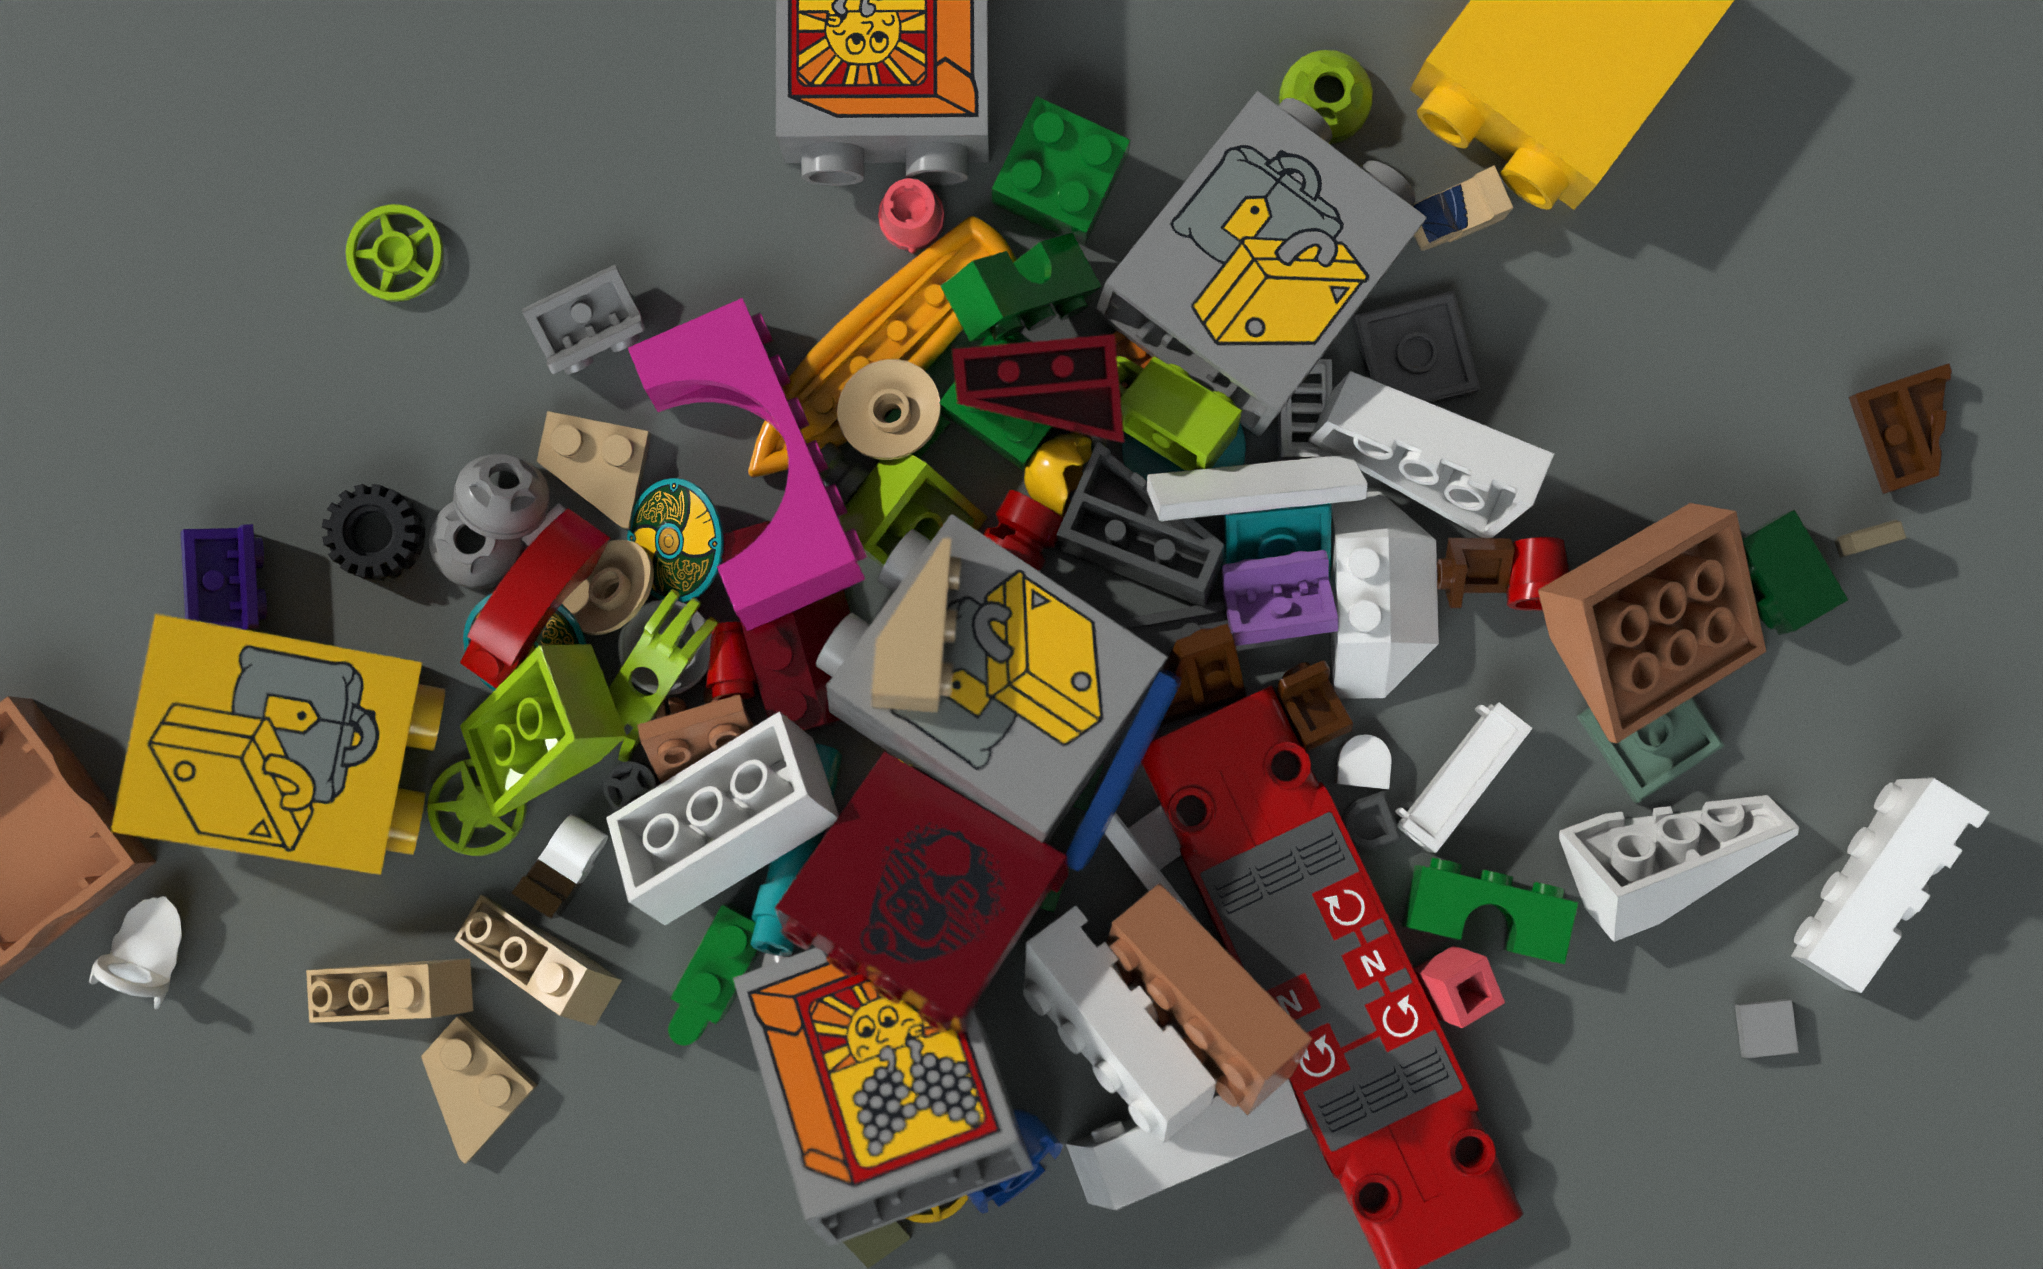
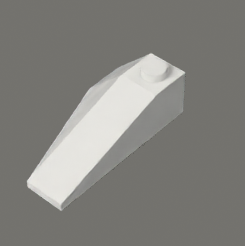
M1768 795L1710 801L1704 804L1702 810L1673 813L1671 806L1653 808V816L1625 819L1623 812L1606 813L1560 830L1559 839L1584 908L1612 941L1615 942L1656 926L1797 836L1799 826Z

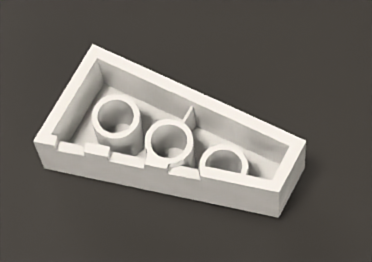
M1352 371L1331 391L1308 440L1334 456L1352 454L1361 471L1481 538H1493L1533 506L1554 456V453Z
M1935 778L1897 779L1895 783L1891 782L1883 788L1874 804V809L1878 810L1869 827L1861 828L1851 840L1847 850L1851 857L1842 872H1835L1824 885L1821 892V898L1824 899V902L1815 917H1808L1795 934L1794 943L1797 944V947L1791 957L1844 990L1858 993L1863 992L1902 937V931L1896 928L1898 922L1901 919L1906 921L1912 918L1922 909L1931 896L1928 893L1929 886L1926 884L1929 878L1937 874L1944 866L1951 868L1963 851L1956 846L1958 837L1968 823L1979 828L1990 813Z
M1075 906L1026 942L1024 997L1040 1016L1047 1014L1059 1027L1058 1034L1070 1051L1075 1054L1081 1052L1093 1065L1094 1075L1099 1083L1110 1093L1117 1091L1129 1104V1113L1136 1124L1145 1132L1149 1133L1152 1130L1164 1143L1212 1104L1216 1081L1172 1026L1160 1029L1156 1024L1158 1022V1015L1151 999L1140 985L1137 988H1128L1119 969L1115 965L1118 961L1117 956L1105 942L1096 948L1082 930V926L1088 920L1079 908Z
M1288 1079L1248 1116L1239 1106L1232 1107L1227 1104L1215 1089L1212 1104L1164 1143L1152 1130L1149 1133L1145 1132L1131 1119L1123 1123L1116 1121L1093 1130L1091 1135L1067 1143L1066 1146L1088 1204L1117 1210L1307 1129V1126Z

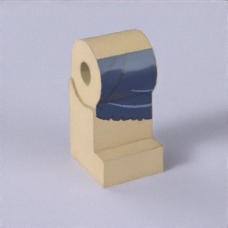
M1495 165L1475 174L1473 178L1412 205L1427 217L1414 236L1422 251L1447 241L1450 243L1504 220L1513 209V205Z

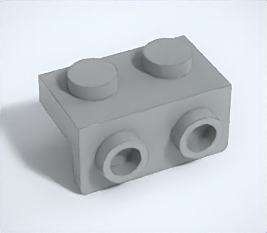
M616 264L522 309V313L547 359V366L552 374L562 370L567 375L578 372L594 361L593 355L609 347L612 352H618L632 346L640 340L639 333L646 329L644 318Z

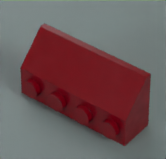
M771 521L723 534V562L731 560L749 547L764 532ZM844 589L750 631H747L741 622L768 718L780 711L806 733L844 722L829 712L826 685L832 676L816 666L817 659L826 642L844 618L851 613Z

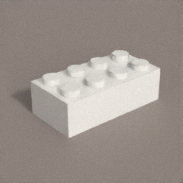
M779 711L611 814L606 819L628 902L663 925H667L829 828L835 823L839 814L813 738Z

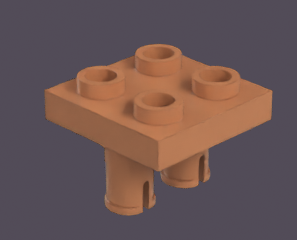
M706 688L703 693L705 705L688 710L686 703L682 699L668 698L671 714H667L665 703L663 702L654 716L655 720L637 725L640 742L661 784L754 727L740 694L714 701L712 690Z

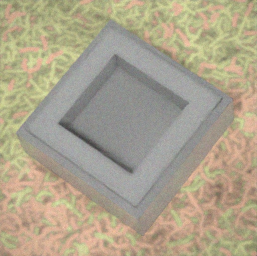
M1779 999L1735 1004L1741 1057L1755 1058L1799 1053L1792 1000Z

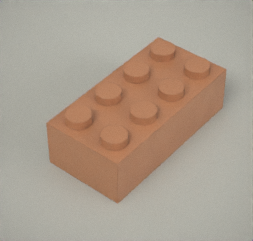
M1160 883L1113 921L1106 944L1118 958L1115 965L1121 973L1123 982L1128 988H1137L1140 985L1152 1001V1005L1158 1015V1022L1156 1024L1160 1029L1172 1026L1216 1081L1215 1089L1219 1096L1230 1106H1239L1248 1116L1293 1075L1312 1038Z

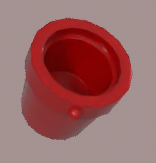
M1555 537L1520 539L1512 543L1514 556L1509 588L1506 590L1507 606L1515 610L1540 611L1543 609L1538 590L1570 572L1565 542L1563 539Z

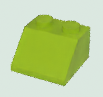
M912 454L899 459L880 460L845 505L848 513L839 517L844 531L855 528L866 555L882 567L898 543L912 529L932 541L951 514L975 530H978L987 519L984 513L931 466Z

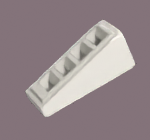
M1320 359L1309 373L1320 374L1319 384L1302 383L1294 393L1319 394V403H1291L1290 398L1279 412L1277 462L1333 456V454L1313 443L1292 442V433L1312 434L1316 423L1292 422V413L1319 414L1320 417L1332 391V359Z

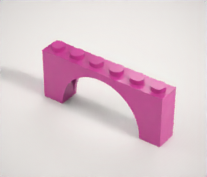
M743 298L628 347L642 385L658 412L691 403L713 402L728 404L748 410L763 418L785 440L789 471L785 493L779 509L764 532L749 547L731 560L717 566L736 614L747 631H750L865 580L858 561L867 558V555L855 528L846 532L843 529L839 517L848 513L836 485L833 484L828 487L824 485L820 472L829 468L817 441L814 440L809 443L805 441L801 429L810 426L798 397L788 400L782 388L790 384L791 380L779 354L769 358L764 344L773 341L763 316L761 312L751 316Z

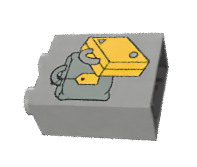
M1257 90L1107 279L1095 314L1150 356H1155L1166 364L1180 366L1188 372L1195 382L1210 391H1219L1227 395L1234 402L1235 406L1242 410L1239 423L1260 438L1395 263L1427 217L1411 206L1416 199L1415 192L1409 182L1396 170L1384 163L1372 160L1367 161L1360 168L1328 144L1332 139V131L1328 123L1317 111L1293 98L1284 99L1278 106Z
M951 514L932 541L912 529L895 547L878 578L880 584L894 593L870 625L855 614L850 613L838 625L826 642L817 659L816 666L832 676L826 685L829 712L907 765L1047 844L1139 711L1158 672L1163 670L1167 656ZM952 538L950 557H961L959 590L948 589L946 609L957 610L955 643L944 642L942 656L943 663H953L951 696H939L938 713L872 708L871 693L876 639L942 539Z

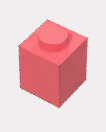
M1453 945L1414 968V972L1436 1018L1457 1027L1464 1028L1505 1003L1487 956Z

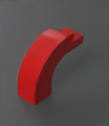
M569 508L562 512L527 547L492 593L467 635L471 641L460 664L494 688H497L526 659L537 637L559 606L592 574L610 537Z

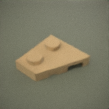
M547 411L537 462L620 527L630 530L652 434L646 430Z
M461 1015L457 1016L421 1056L458 1157L464 1164L468 1163L538 1086Z

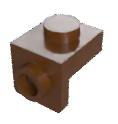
M1448 538L1446 558H1439L1437 561V588L1445 590L1450 608L1462 607L1464 593H1506L1514 556L1511 538Z
M1325 660L1313 665L1304 662L1290 668L1283 674L1278 684L1277 697L1296 737L1306 752L1352 731L1353 727L1351 718L1328 680L1330 668Z

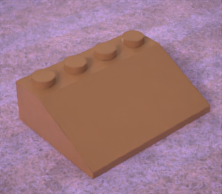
M1689 503L1538 590L1551 641L1609 742L1616 744L1766 652L1737 512L1733 510Z

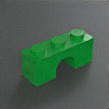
M1073 233L1040 241L1014 262L1007 251L973 260L940 287L970 342L992 336L994 341L997 342L1013 335L1023 325L1026 326L1028 331H1032L1050 322L1056 315L1059 316L1061 321L1075 316L1088 307L1085 299L1102 286Z
M1431 857L1429 867L1415 865L1401 926L1461 940L1468 915L1479 906L1491 904L1501 911L1506 920L1507 933L1503 950L1565 965L1578 902L1563 899L1564 888L1534 882L1532 891L1512 887L1513 876L1488 870H1482L1481 879L1461 875L1462 864Z

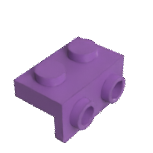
M1325 550L1312 552L1297 551L1285 556L1258 560L1244 559L1237 563L1223 565V599L1235 646L1338 631V615L1328 577L1329 559Z

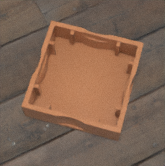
M7 696L0 702V983L156 863L137 836L111 832L116 808L33 699Z

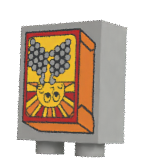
M776 0V139L785 163H801L802 180L826 186L851 185L863 181L864 163H905L906 179H917L926 185H950L966 181L968 179V162H989V0Z
M795 944L791 956H776L760 952L757 957L759 969L733 978L805 1220L829 1247L1034 1170L976 1003L965 1018L968 1029L963 1036L951 1028H948L945 1033L940 1032L925 1023L918 1016L920 1011L918 1008L903 999L898 1005L886 1000L872 988L873 981L858 972L853 977L840 972L826 960L828 954L812 944L808 949H803Z

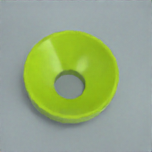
M1336 50L1315 51L1301 57L1290 67L1283 78L1279 91V104L1286 98H1293L1307 104L1317 111L1331 128L1332 139L1328 144L1340 143L1357 133L1367 120L1372 107L1371 82L1365 69L1357 60L1349 55ZM1323 76L1338 78L1344 86L1343 98L1335 103L1323 102L1315 94V82Z

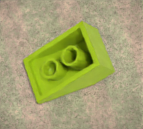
M591 644L539 645L460 725L492 817L505 815L595 765L627 736Z

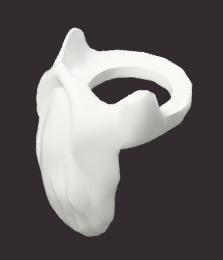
M162 896L159 898L153 897L149 900L144 899L131 908L124 918L120 931L113 938L110 954L99 957L93 964L89 978L90 984L94 985L100 981L112 989L129 995L154 997V1009H159L170 988V977L177 963L178 950L182 939L181 918L177 907L167 897Z

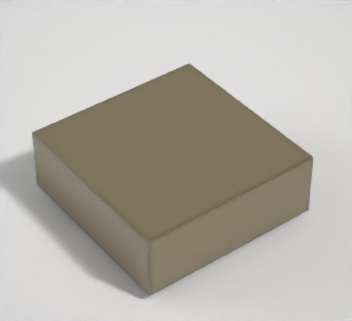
M1896 519L1839 536L1834 542L1839 557L1842 558L1906 539L1902 522Z

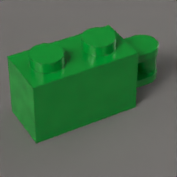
M730 902L721 905L670 997L671 1000L680 1004L668 1026L671 1040L678 1045L692 1044L702 1036L710 1021L718 1024L725 1018L738 994L733 978L750 972L761 952L750 945L756 924L752 919V915Z

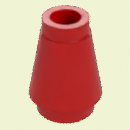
M718 623L712 631L706 688L712 690L714 701L739 694L742 700L750 699L755 696L754 685L758 684L741 623Z

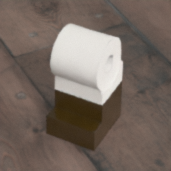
M570 814L554 833L547 847L528 874L521 878L512 894L550 919L561 917L594 867L593 863L606 844L608 835L576 814Z

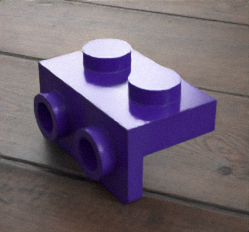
M243 524L238 528L183 529L180 533L185 619L248 631L258 629L259 620L266 619L267 599L265 590L257 589L256 568L263 567L264 547L262 538L254 537L253 524Z

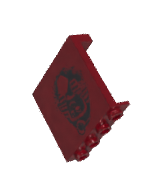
M884 751L775 906V910L783 927L781 932L791 942L803 949H808L811 944L828 954L826 960L840 972L850 977H853L856 972L862 974L874 982L872 988L886 1000L898 1005L903 999L920 1010L918 1016L934 1029L945 1033L948 1028H951L963 1036L968 1029L965 1018L1050 889L1058 893L1069 876L1067 856Z

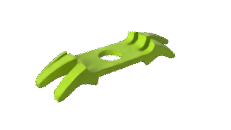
M674 589L668 593L645 625L642 636L609 687L623 727L625 728L627 724L633 727L624 738L620 748L618 760L622 762L632 759L640 741L637 725L653 719L685 667L692 661L700 646L719 623L713 617L708 618L684 647L680 649L677 645L701 604L700 601L693 597L674 618L663 634H659V629L681 595ZM646 667L656 674L658 689L654 694L644 695L634 688L632 673L636 668Z

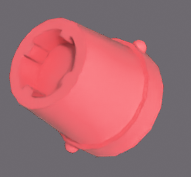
M907 178L898 180L889 187L880 203L878 219L881 231L889 243L914 254L917 250L924 249L937 240L943 230L945 213L942 201L934 190L930 189L920 180Z

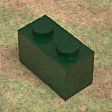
M1795 509L1777 516L1742 537L1753 592L1758 599V602H1756L1758 615L1768 628H1775L1779 635L1795 632L1848 601L1847 596Z

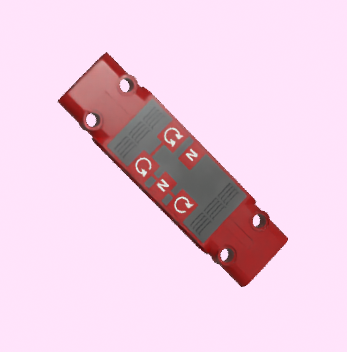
M1271 685L1152 741L1141 763L1180 843L1179 851L1225 950L1312 1038L1289 1081L1319 1149L1335 1180H1339L1345 1192L1347 1202L1353 1209L1380 1269H1418L1519 1219L1523 1215V1210L1496 1156L1494 1143L1485 1133L1476 1114L1479 1108L1339 812L1324 784L1321 781H1317L1311 768L1309 755L1301 747L1273 686ZM1280 751L1289 752L1297 760V773L1289 781H1281L1272 773V759ZM1188 795L1198 798L1204 807L1203 818L1193 826L1184 825L1176 815V806L1179 800ZM1464 1137H1476L1479 1143V1152L1476 1157L1469 1162H1458L1455 1155L1458 1142ZM1372 1182L1383 1184L1385 1193L1380 1204L1371 1208L1360 1205L1359 1195L1365 1185Z

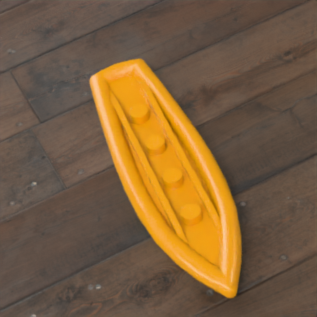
M975 216L966 218L866 297L812 348L790 375L791 383L782 387L788 400L798 397L810 426L801 429L806 443L816 440L821 450L829 442L837 447L847 442L838 422V401L847 381L861 368L880 360L898 359L913 363L926 371L963 329L940 286L976 259L1007 251L1013 262L1016 261L1012 249L998 231ZM765 420L757 437L748 468V474L753 478L789 469L785 440Z

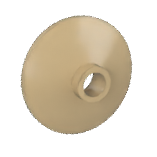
M898 359L880 360L861 368L847 381L838 401V422L844 437L858 452L880 460L899 459L922 448L933 436L940 421L941 404L939 402L941 399L934 381L919 366ZM892 409L900 410L901 417L897 421L892 423L884 421L888 411Z
M612 540L608 542L592 574L562 603L576 618L583 633L588 635L610 633L628 623L640 611L653 585L654 568L650 556L641 546L632 541Z

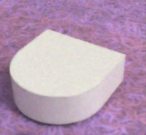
M1366 734L1348 739L1338 752L1335 784L1389 789L1392 759L1387 745L1378 737Z

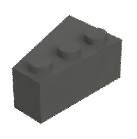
M1097 441L1057 532L1061 551L1205 608L1225 562L1224 544L1192 518L1159 521L1147 492V481L1137 472L1133 473L1111 455L1109 449Z

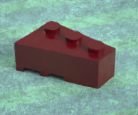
M1115 334L952 349L957 404L1124 443Z

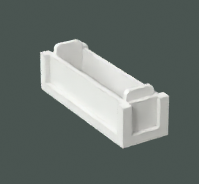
M1500 702L1495 706L1489 704L1488 707L1478 705L1475 708V711L1481 717L1408 811L1403 808H1398L1395 813L1402 817L1397 823L1398 829L1429 853H1437L1533 729Z

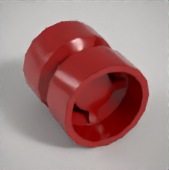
M1009 490L996 512L999 520L998 526L987 528L983 535L1040 572L1046 563L1042 553L1044 549H1054L1058 542L1057 532L1063 518L1034 499L1015 490Z

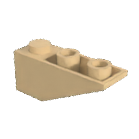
M952 538L942 539L876 639L871 693L872 708L938 713L939 696H951L953 663H943L942 656L943 643H955L957 610L946 609L948 589L959 590L961 557H950Z
M483 895L479 896L454 939L559 1016L595 1026L622 981L588 956Z
M470 959L432 960L306 970L309 1023L434 1018L473 1011Z

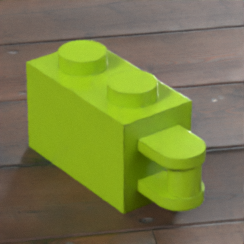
M1117 356L1123 431L1186 471L1212 468L1237 436L1242 410L1237 408L1227 395L1219 391H1210L1192 380L1188 372L1178 365L1166 364L1154 356L1143 369L1129 359ZM1123 381L1130 385L1128 389L1121 386Z

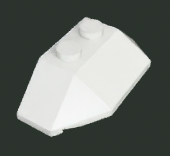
M1367 492L1366 499L1331 503V590L1338 615V631L1330 632L1331 685L1339 699L1385 698L1439 644L1436 539L1381 492Z

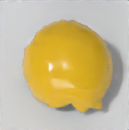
M1072 432L1058 434L1043 443L1025 467L1024 482L1029 496L1064 519L1071 503L1070 493L1077 489L1083 475V464L1089 461L1093 453L1091 450L1092 440L1081 433Z

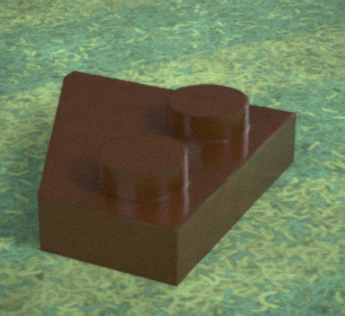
M1949 363L1849 397L1883 494L1939 476L1942 455L1939 439L1945 431L1947 411H1943L1946 382L1951 380L1952 373Z
M1228 623L1215 628L1200 629L1190 636L1176 641L1163 670L1166 669L1180 676L1182 683L1160 726L1247 697L1234 638Z

